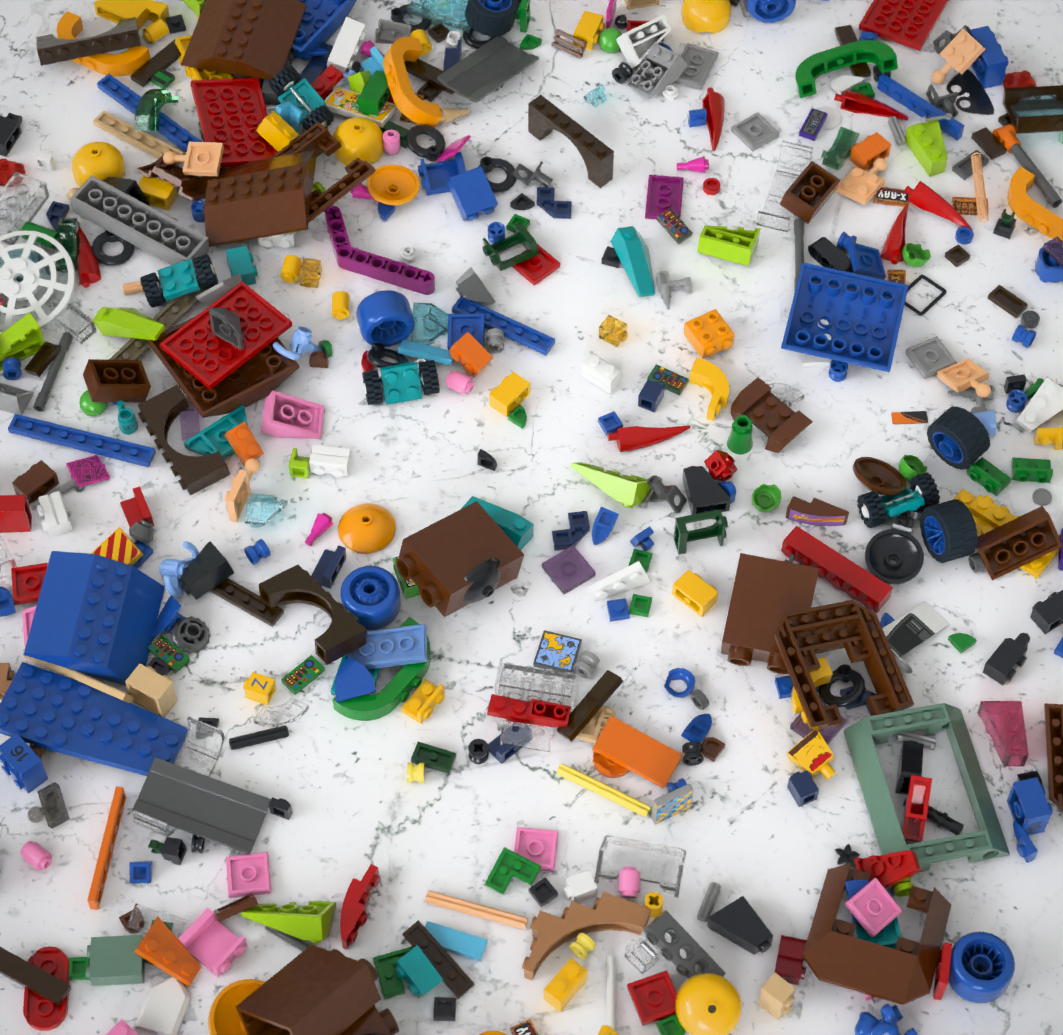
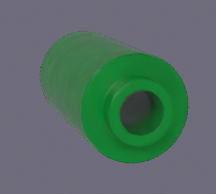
M29 221L22 227L21 231L44 233L62 244L63 238L60 232ZM22 235L21 237L28 240L30 235ZM37 236L35 243L52 249L57 248L51 242Z

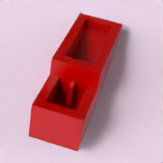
M911 775L902 824V833L905 840L923 841L932 778Z

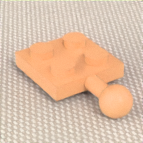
M962 29L940 53L948 63L941 70H937L932 74L933 82L936 84L943 83L945 75L952 67L962 75L985 51V48Z
M189 142L186 155H176L173 151H167L163 155V161L168 165H173L175 162H184V175L218 176L224 145L223 143Z
M883 158L875 159L873 167L869 172L855 166L838 184L836 192L866 205L885 184V179L875 174L886 169V160Z
M969 358L937 371V377L957 393L965 391L970 387L976 389L977 395L981 398H986L991 393L990 386L982 383L989 379V373Z
M250 458L245 462L246 471L239 470L238 475L233 478L231 490L226 493L225 502H227V512L229 513L230 521L238 522L250 496L249 481L253 473L260 469V463L255 458Z

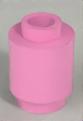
M387 130L383 133L384 151L388 155H396L401 148L400 134L396 130Z
M450 371L445 382L450 389L465 395L468 392L470 393L474 387L473 378L458 371Z
M28 841L21 849L20 854L23 856V859L38 871L47 869L52 863V854L37 842Z
M626 866L623 867V870L619 871L618 891L621 892L620 897L637 898V893L640 892V871H636V867Z

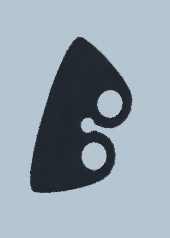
M967 69L962 75L958 73L947 84V91L950 94L954 93L951 91L953 85L961 87L958 96L964 93L969 94V97L964 96L956 100V106L961 111L983 115L994 114V108L989 96L970 70ZM967 100L970 102V106L963 108L960 106V102Z

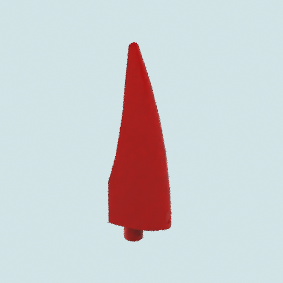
M710 87L707 89V94L703 98L702 103L703 109L706 108L707 111L706 123L712 151H715L720 140L724 122L725 99Z
M846 89L844 96L836 93L834 100L842 102L840 109L888 118L896 116L897 119L901 120L909 119L908 116L898 110L849 89Z
M919 181L914 189L909 186L905 188L904 192L910 195L908 201L920 209L943 217L960 227H968L973 230L954 207L923 182Z
M905 205L893 223L881 252V258L891 261L894 265L903 261L901 252L905 246L908 205Z
M78 226L79 285L87 288L90 284L99 281L101 275L92 246L80 226Z
M690 425L665 428L624 427L618 428L615 433L607 434L608 441H617L620 452L631 451L677 436L690 429Z

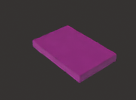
M649 175L645 219L667 220L662 213L669 210L680 221L684 177Z

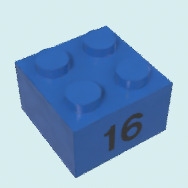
M17 733L0 745L1 768L7 776L12 775L15 778L13 781L20 790L24 788L29 794L48 780L42 760Z
M1037 777L1014 782L1007 798L1014 821L1023 827L1028 836L1043 833L1053 813L1051 804L1046 801L1044 786L1039 783Z

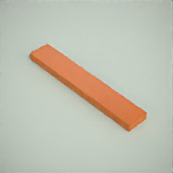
M116 786L87 900L90 909L98 910L126 801L123 787Z

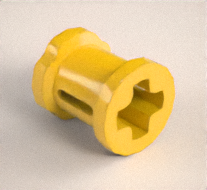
M650 892L645 896L644 907L651 909V918H656L663 910V897L658 892Z

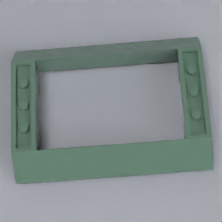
M946 703L868 716L844 730L845 739L881 855L912 850L916 853L921 868L920 872L929 871L931 863L967 857L969 863L1009 856L1010 853L961 709ZM925 729L927 735L938 734L939 731L947 730V735L979 831L906 845L874 743L876 745L888 743L890 735Z

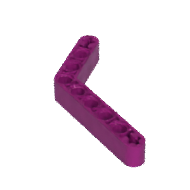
M331 206L325 211L327 230L337 264L340 268L424 295H430L435 291V277L433 273L351 247L339 207Z

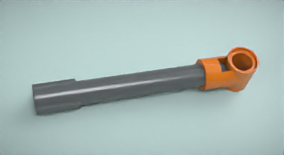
M1008 124L993 130V135L1002 143L1008 153H1012L1024 169L1035 175L1034 183L1054 208L1058 207L1062 203V199L1022 149L1021 142L1016 137L1014 127Z

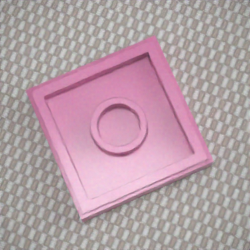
M517 827L514 852L540 865V871L554 872L558 831Z
M268 852L226 857L229 898L244 897L249 894L261 895L271 893Z
M877 878L871 880L844 903L871 938L903 912Z

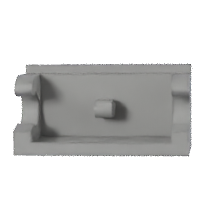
M379 19V28H376L375 43L393 44L399 38L410 37L412 25Z

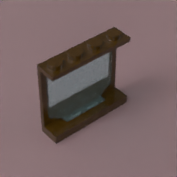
M1063 85L1004 88L1002 104L1016 134L1063 131Z

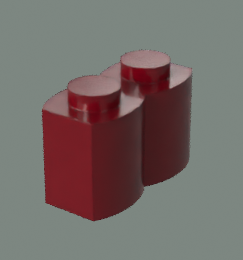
M781 935L774 972L788 983L799 985V980H804L806 967L802 966L803 960H805L803 952L807 940Z

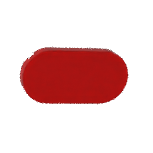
M52 946L40 948L28 959L27 962L70 984L69 959L59 948ZM25 988L23 1014L27 1023L39 1031H48L58 1027L67 1016L69 993L60 1006Z

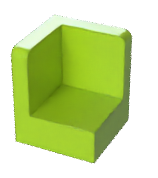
M370 70L347 77L352 91L362 93L364 85H367L371 76Z
M297 448L292 450L289 462L290 476L309 479L310 458L298 456Z

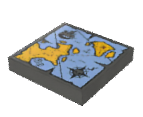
M544 630L533 667L572 676L573 666L576 663L582 639Z

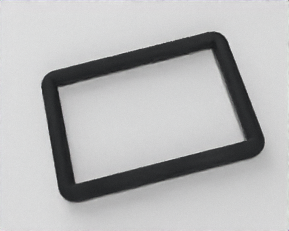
M920 275L908 286V291L923 278L941 290L942 293L922 312L905 301V306L920 316L924 315L947 292L943 287L925 275Z

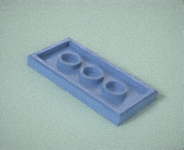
M426 624L367 631L366 645L349 653L348 657L359 661L368 670L428 662Z

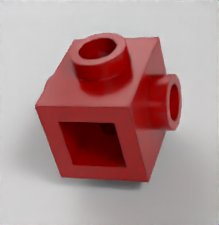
M716 450L704 461L709 474L714 480L727 481L738 470L734 464L735 460L727 452Z

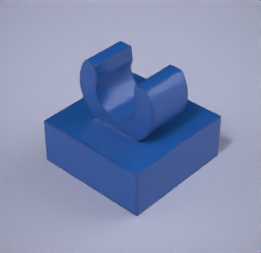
M649 526L630 540L631 544L634 547L640 544L643 550L647 551L654 545L652 539L649 538L654 531Z

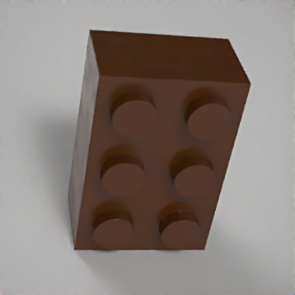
M811 161L785 192L779 205L809 224L834 194L841 180Z
M88 359L83 373L92 402H118L120 400L123 402H145L151 388L141 360Z

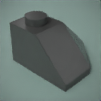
M472 267L456 281L458 286L456 290L461 297L465 296L467 300L495 303L494 298Z
M225 307L210 308L208 311L212 333L242 350L244 346L238 314Z

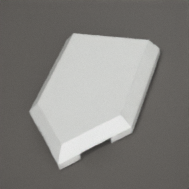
M170 976L150 986L135 1028L160 1035H178L191 1000L184 984Z

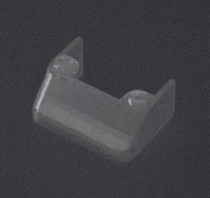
M604 836L599 849L594 882L599 883L600 878L605 882H613V879L618 878L619 871L623 870V867L631 866L636 867V871H640L641 881L657 883L663 888V892L674 894V897L678 898L687 851L678 847L623 837Z

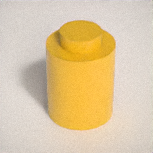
M159 19L144 28L142 36L146 42L153 44L169 34V29L166 23Z
M417 29L411 33L410 37L419 38L423 50L421 55H427L432 50V45L426 32L422 29Z
M287 255L284 258L280 278L286 283L296 282L302 260L298 256Z
M337 291L332 294V316L338 320H344L350 316V295L344 291Z

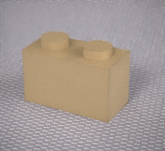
M774 972L761 988L758 1005L779 1020L782 1015L787 1016L792 1010L796 988Z

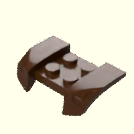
M163 155L152 164L136 169L137 172L148 178L158 177L161 180L171 182L172 186L180 188L178 194L190 201L205 198L207 183L211 176H201L200 178L198 176L184 175L183 168L176 165V162L173 165L166 164L163 161Z
M757 377L739 393L731 405L730 413L733 420L740 415L748 416L752 420V424L768 436L765 449L779 453L813 421L801 411L794 412L771 393L772 388Z

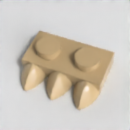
M603 705L577 735V739L595 744L608 721L605 718L616 716L615 711Z

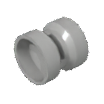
M498 328L489 329L486 332V350L493 354L501 353L504 350V332Z
M585 650L580 655V661L574 664L573 670L579 676L588 679L593 673V668L598 666L600 660L594 653Z

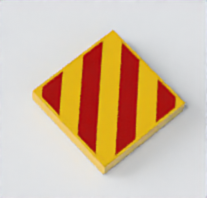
M120 527L91 553L131 566L143 556V553Z

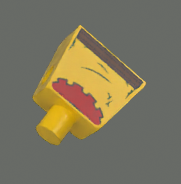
M815 730L787 752L788 759L802 771L807 770L812 778L821 773L826 780H829L836 774V771L830 766L835 760L834 755L821 734Z

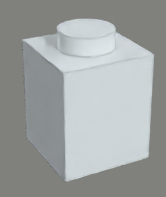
M589 870L566 878L563 890L567 899L581 903L597 897V886Z

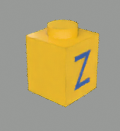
M252 672L250 678H247L243 685L246 698L269 705L276 691L275 679Z

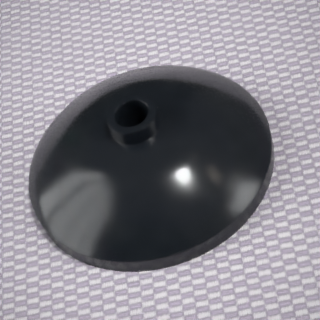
M895 529L885 530L876 534L869 541L865 551V562L870 573L888 584L909 582L918 575L924 561L923 549L918 540L907 532ZM894 560L896 564H891L890 561Z
M497 558L482 562L464 578L466 581L475 582L465 593V603L471 604L481 601L494 593L501 578V572L496 570L500 564Z

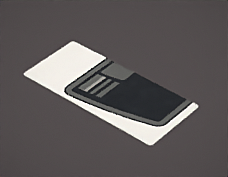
M924 601L882 629L890 648L901 657L947 627L949 623Z

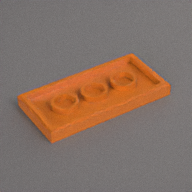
M610 716L592 748L593 751L663 789L683 755L613 716Z

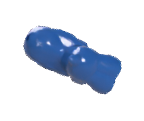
M888 1003L885 1004L880 1010L883 1017L881 1020H878L869 1012H861L855 1026V1035H900L897 1023L903 1019V1016L898 1006L894 1005L891 1007ZM911 1028L904 1035L918 1034L914 1028Z

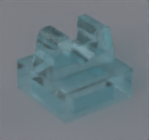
M603 84L584 96L587 103L590 102L594 107H597L599 105L597 99H600L602 103L607 100L604 93L606 89Z

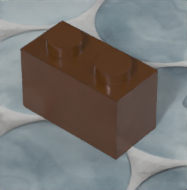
M41 460L37 464L32 465L24 474L18 476L12 484L17 495H26L30 506V503L56 487L59 481L56 472Z

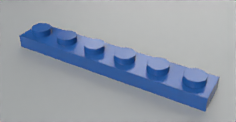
M884 73L879 77L878 90L921 118L946 115V113ZM951 118V120H938L940 129L957 141L962 137L964 130L962 123L954 118Z
M460 296L452 307V313L454 314L485 313V328L501 329L504 332V337L545 356L555 344V338L474 301L467 300L465 297Z

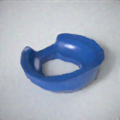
M684 668L672 669L668 673L664 687L672 696L684 698L692 693L695 688L694 675ZM672 680H682L686 683L687 688L683 692H676L669 687V684Z

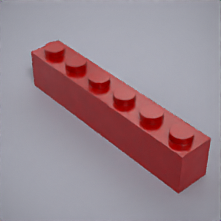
M798 526L783 540L781 551L785 556L790 558V554H793L794 560L799 562L800 565L819 568L817 575L819 578L825 579L834 588L842 590L851 599H856L867 609L878 613L890 599L893 587Z

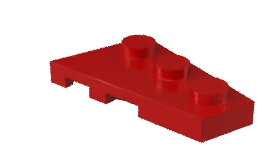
M912 850L888 853V855L882 856L873 855L868 858H853L857 870L869 873V881L877 878L885 889L921 871L916 853Z

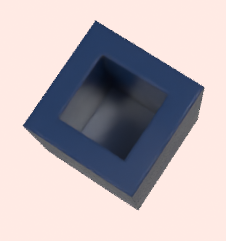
M647 379L638 395V406L655 413L664 397L665 386L659 382Z
M807 770L801 773L796 772L790 776L787 788L799 807L817 800L819 789Z

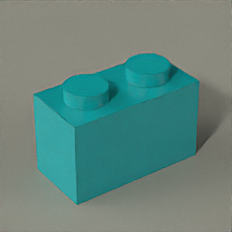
M247 246L225 250L231 276L240 273L241 280L246 285L256 284L255 276H258L256 265L252 266L254 259L252 252H248Z
M418 945L394 963L396 974L401 979H405L410 993L419 999L443 981V978Z

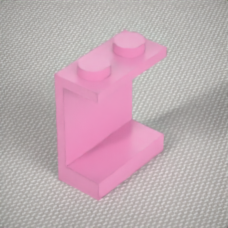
M209 908L178 938L188 952L217 977L222 973H226L230 969L232 962L237 957H241L247 949L246 938L244 936L238 938L218 922L214 912Z

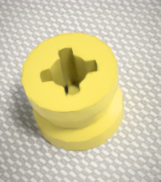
M408 762L407 783H412L413 781L424 783L425 764L419 763L414 765L412 762Z
M579 933L577 940L569 945L571 952L582 960H586L589 951L594 950L596 947L595 942L584 933Z

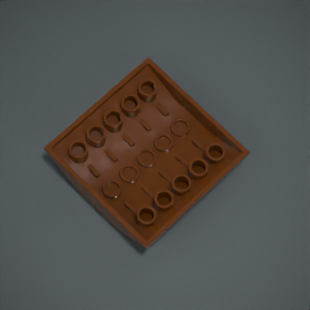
M206 0L181 66L271 80L274 78V75H277L285 67L307 6L298 0Z
M310 150L247 162L236 166L220 167L218 176H211L208 180L204 202L206 237L209 240V247L308 230L317 151Z
M193 318L160 334L157 340L147 341L202 418L228 414L241 405L245 408L263 399L300 368L296 360L289 359L274 349V342H278L286 349L279 338H276L210 390L160 348L161 342Z

